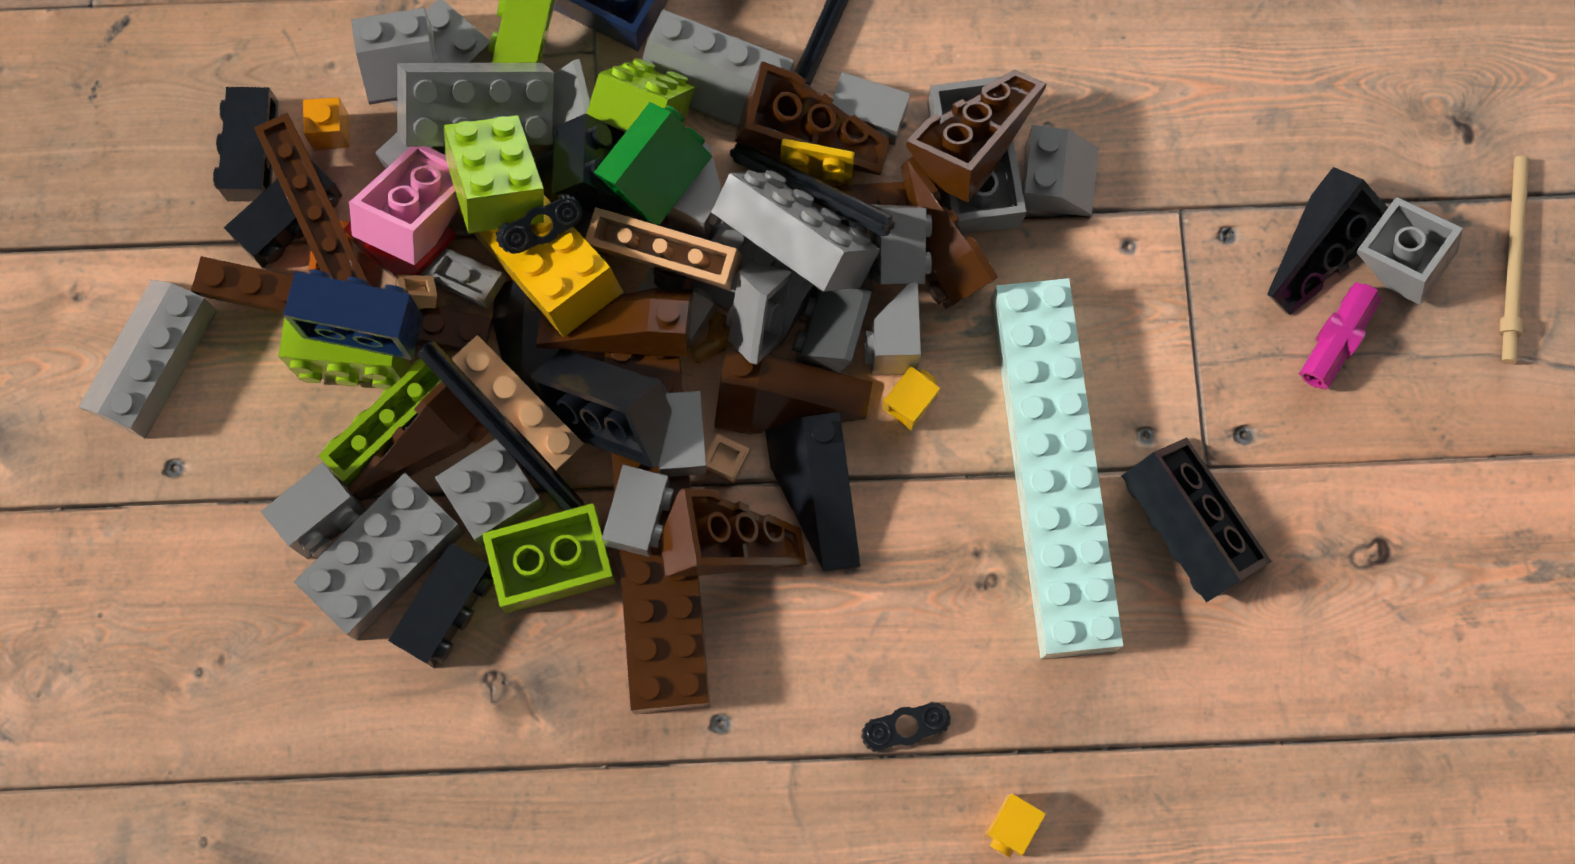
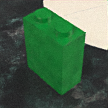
M649 102L594 173L638 216L659 226L713 156L703 147L705 143L704 138L695 130L689 127L686 128L682 124L685 118L676 109L669 105L662 108Z

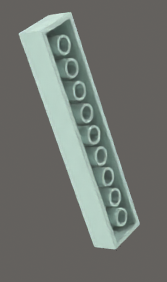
M1070 279L997 285L991 302L1040 659L1116 652L1123 647V639Z

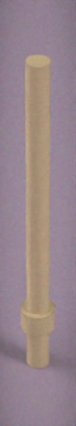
M1517 156L1514 158L1504 317L1500 319L1499 334L1503 336L1502 362L1506 364L1517 363L1518 339L1523 335L1524 320L1520 318L1529 173V157Z

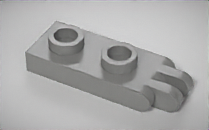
M445 248L419 275L433 276L436 286L486 309L489 308L507 280L502 272L448 248Z

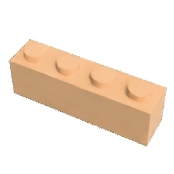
M595 207L585 238L597 252L651 268L658 267L659 270L685 276L688 279L731 291L733 277L739 271L744 257L736 248Z
M478 335L452 358L455 364L555 471L584 444Z

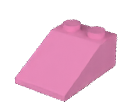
M427 146L410 147L349 202L352 236L415 265L437 244L460 206L445 154Z

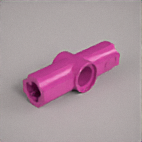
M1358 282L1352 285L1341 301V305L1336 313L1333 312L1318 333L1315 339L1317 344L1298 373L1304 382L1314 388H1321L1323 390H1326L1333 383L1344 361L1351 357L1366 334L1364 329L1383 299L1379 295L1378 290L1368 284Z

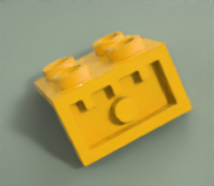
M782 139V162L816 179L822 180V182L830 186L851 185L854 172V152Z

